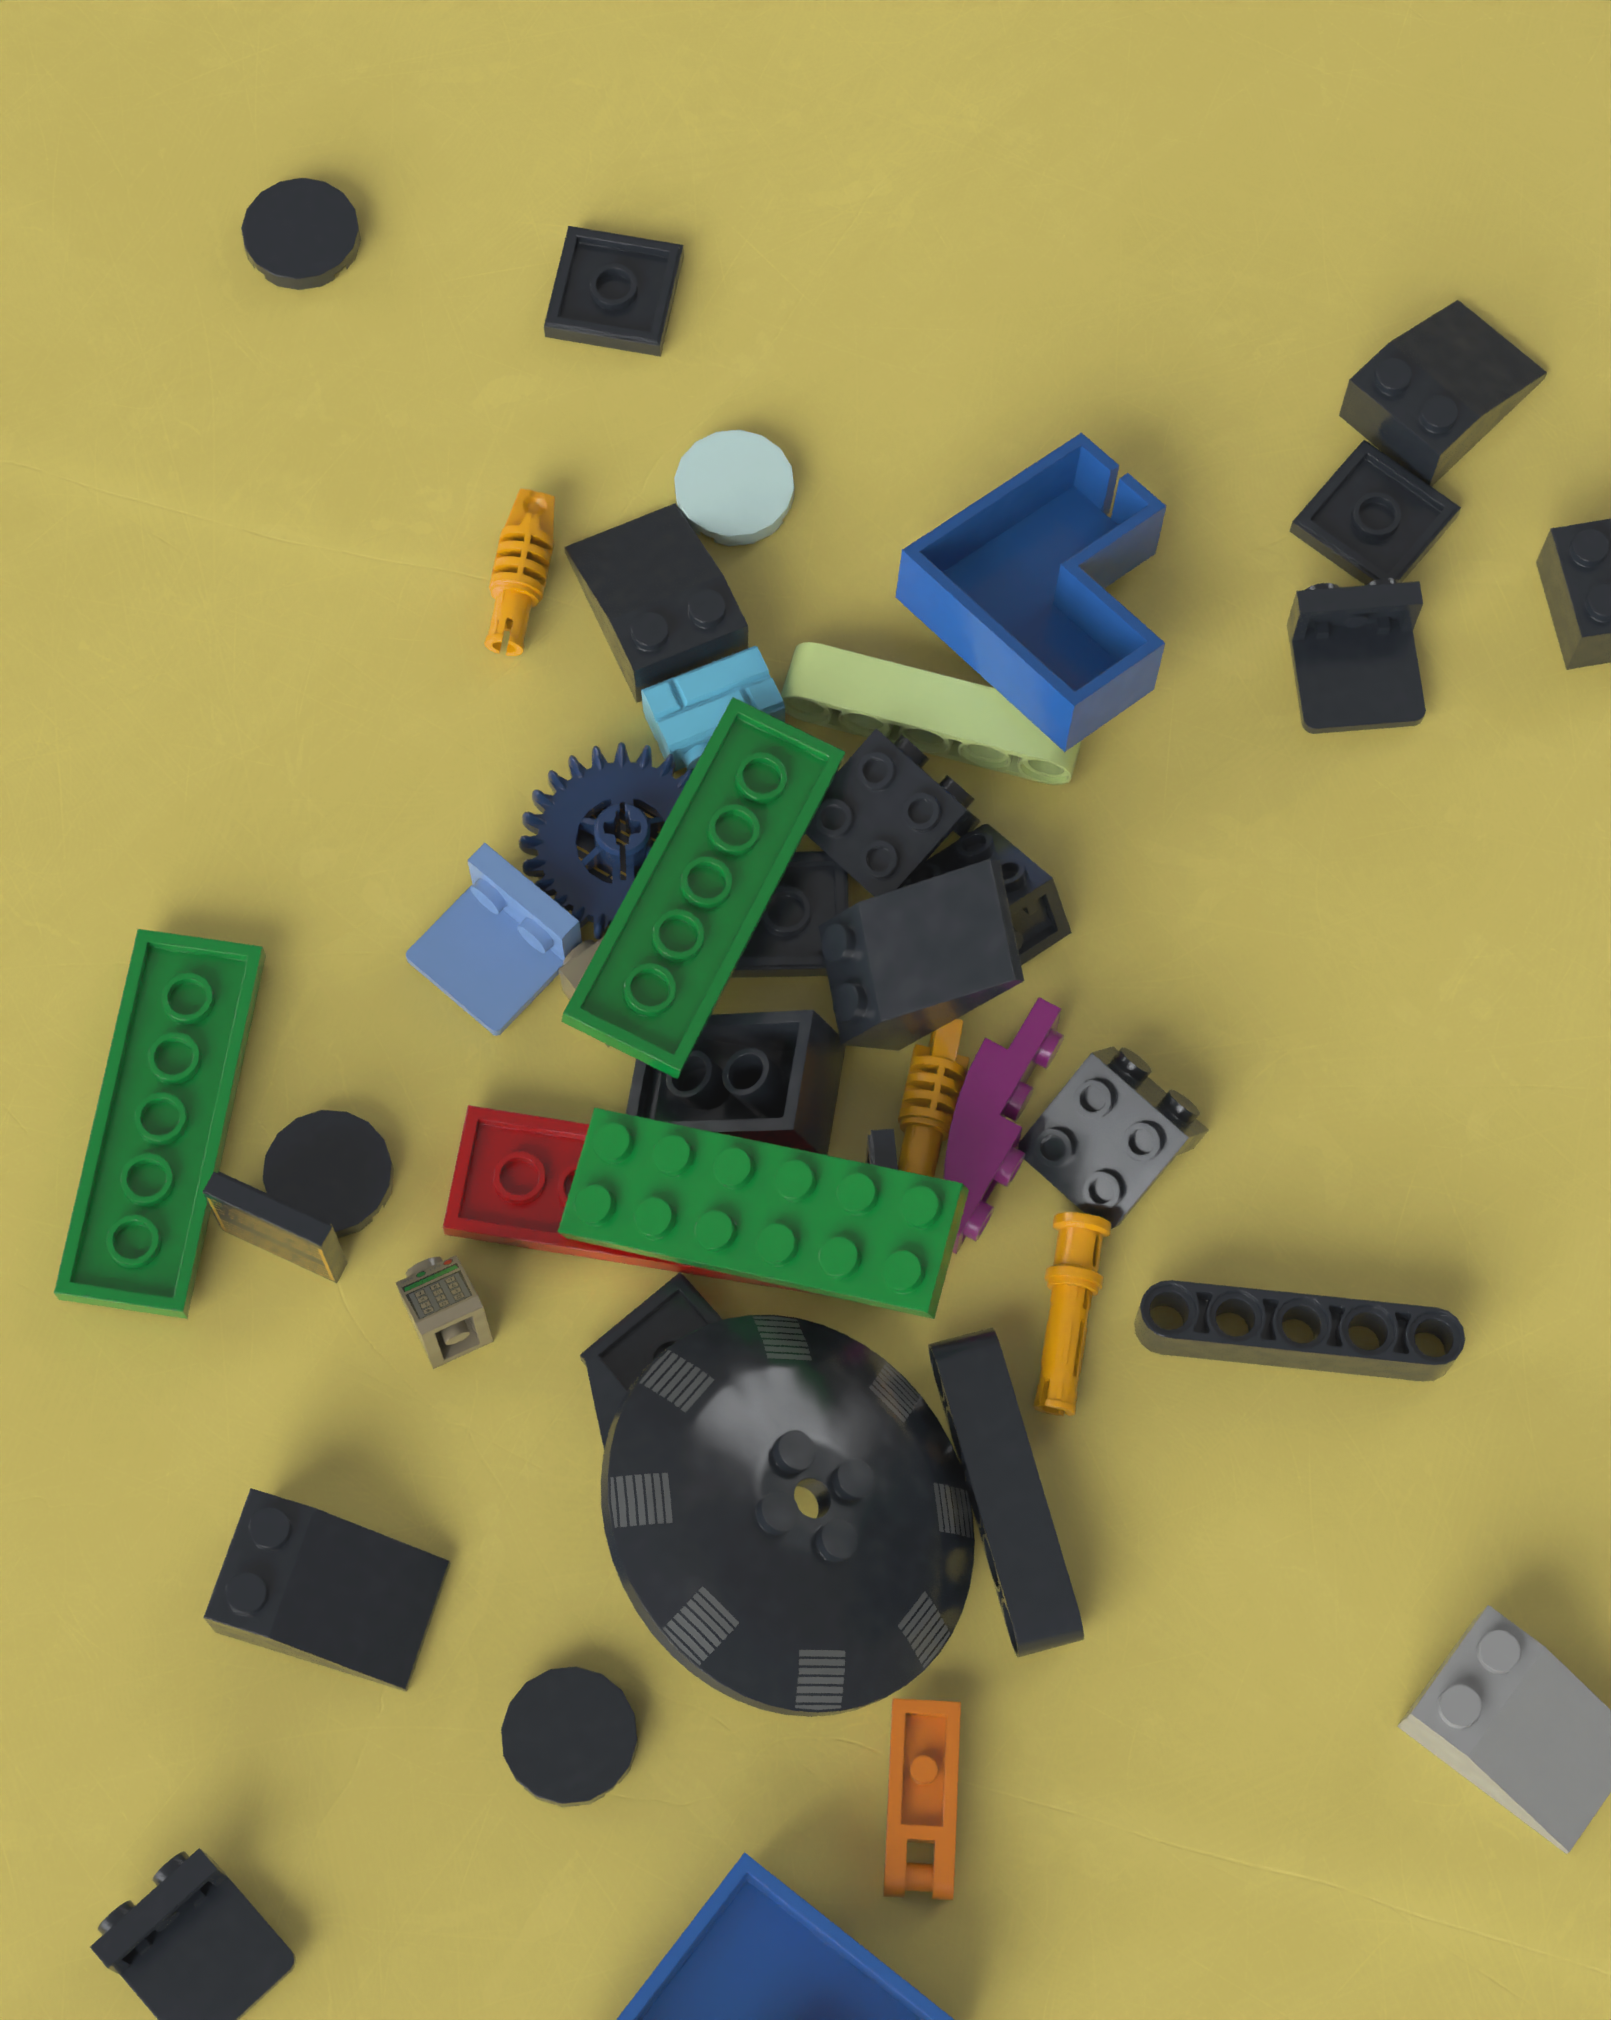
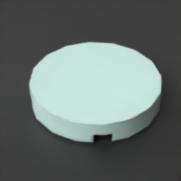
M743 430L719 431L696 441L681 457L674 477L677 506L694 532L698 535L701 532L708 537L714 538L715 543L726 546L753 544L772 535L783 523V518L788 514L794 500L792 466L781 448L762 435Z

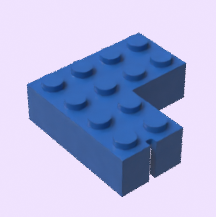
M1082 432L902 549L895 596L1064 752L1154 690L1165 647L1163 640L1104 588L1156 554L1166 505L1127 473L1119 478L1111 518L1108 517L1119 464Z
M744 1852L616 2020L955 2019Z

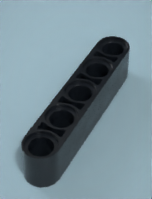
M1175 1280L1160 1281L1150 1286L1142 1297L1134 1322L1135 1334L1140 1343L1149 1351L1161 1355L1422 1382L1434 1381L1444 1376L1462 1352L1465 1343L1464 1328L1458 1318L1449 1311L1437 1307ZM1157 1306L1172 1307L1181 1315L1183 1326L1172 1330L1160 1328L1152 1320L1150 1310ZM1228 1312L1238 1314L1248 1325L1249 1333L1236 1337L1227 1335L1219 1328L1216 1316ZM1290 1319L1305 1322L1311 1328L1314 1340L1309 1343L1292 1341L1283 1331L1282 1323ZM1353 1326L1369 1328L1376 1334L1379 1340V1348L1364 1350L1357 1347L1350 1339L1348 1329ZM1418 1333L1435 1335L1442 1342L1445 1355L1441 1357L1425 1355L1417 1347L1415 1335Z
M992 1327L928 1344L933 1375L957 1458L967 1484L972 1510L1016 1656L1022 1657L1084 1640L1083 1625L1077 1601L995 1330Z

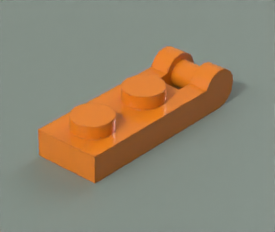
M892 1699L883 1897L904 1898L905 1891L932 1892V1899L953 1900L961 1702ZM907 1842L934 1844L933 1864L906 1862Z

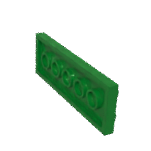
M732 697L566 1006L561 1022L678 1079L838 772L846 752Z
M144 929L137 930L54 1294L59 1300L188 1318L211 1212L203 1190L213 1172L218 1173L221 1166L266 958L262 946Z
M594 1108L558 1232L567 1239L935 1319L969 1190L963 1183Z

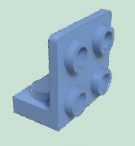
M484 843L467 860L472 885L407 950L406 958L411 966L490 1033L498 1036L559 974V968L564 966L563 961L565 957L582 943L579 921Z

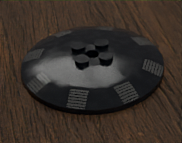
M746 1315L727 1318L705 1325L685 1335L661 1352L643 1369L629 1387L620 1403L608 1433L601 1472V1510L607 1543L622 1586L636 1612L653 1636L689 1672L717 1691L761 1710L793 1716H828L858 1710L888 1697L908 1685L940 1654L960 1619L970 1589L975 1546L972 1507L960 1462L938 1418L909 1381L884 1358L848 1335L812 1321L781 1315ZM796 1486L808 1489L815 1496L818 1503L817 1518L808 1517L799 1510L794 1499Z

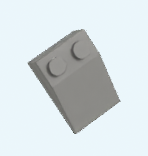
M1488 1605L1471 1622L1397 1727L1567 1854L1611 1793V1710L1545 1646Z

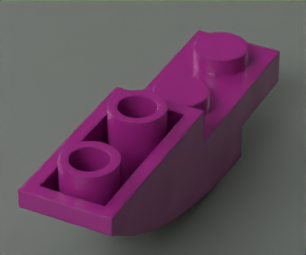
M1038 997L1009 1049L985 1037L969 1068L957 1099L949 1130L943 1179L963 1183L969 1192L953 1248V1253L957 1254L966 1237L974 1241L978 1240L994 1211V1207L986 1203L997 1183L1005 1187L1010 1185L1026 1154L1018 1149L1022 1127L1006 1119V1117L1015 1122L1018 1120L1034 1090L1033 1087L1026 1084L1037 1064L1045 1069L1049 1067L1064 1039V1035L1057 1032L1061 1008Z

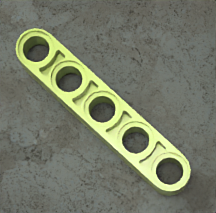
M804 642L796 646L781 692L785 713L796 719L866 738L877 729L893 743L903 735L924 753L1045 784L1063 785L1069 783L1072 779L1082 743L1081 740L1064 752L995 688L820 643Z

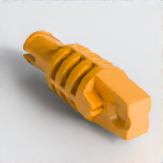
M519 489L505 527L501 530L489 583L495 604L488 635L484 642L485 647L495 653H500L505 631L510 632L506 656H518L524 652V640L531 608L537 606L543 599L554 548L555 496L529 489Z
M955 1019L933 1031L928 1047L919 1044L914 1046L898 1116L900 1129L904 1132L898 1170L930 1177L935 1175L942 1141L948 1140L957 1099L964 1084L970 1060L969 1057L958 1055L964 1023L961 1019Z

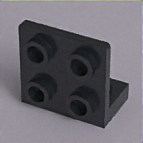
M983 824L975 830L964 834L959 840L926 860L903 886L906 887L988 859L1000 860L1021 965L1072 933L1053 878L989 824Z

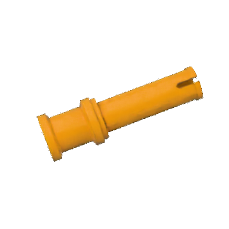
M1062 1212L1054 1215L1053 1228L1058 1231L1053 1266L1046 1268L1045 1272L1047 1288L1052 1290L1051 1304L1045 1331L1039 1383L1037 1384L1033 1408L1046 1414L1073 1416L1076 1414L1077 1389L1082 1368L1089 1309L1092 1296L1098 1295L1099 1290L1103 1287L1104 1278L1098 1273L1103 1238L1110 1236L1111 1222L1091 1214Z

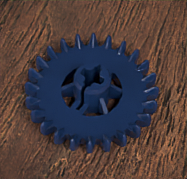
M622 742L618 744L613 763L606 761L598 746H594L592 749V768L586 769L578 762L574 755H571L568 759L570 780H566L555 771L550 770L548 772V783L554 795L544 794L537 789L532 792L533 803L543 814L525 812L522 815V823L525 828L536 834L534 836L524 835L519 839V848L524 853L536 856L523 862V873L531 877H543L534 884L548 896L555 895L553 900L566 911H572V916L579 921L580 929L588 921L593 922L594 938L598 940L605 936L635 880L634 873L640 870L651 850V835L660 831L694 770L690 768L684 775L675 779L673 777L675 771V756L673 754H669L658 768L652 767V751L649 745L644 746L636 763L630 762L626 746ZM636 806L642 807L656 817L648 819L645 813ZM604 807H607L600 813L597 819L589 818ZM620 809H625L626 833H629V844L625 845L626 880H621L620 845L616 844L617 833H620ZM581 829L593 835L595 848L583 860L579 859L577 851V841ZM601 864L603 869L612 873L613 884L602 881L589 873V870Z

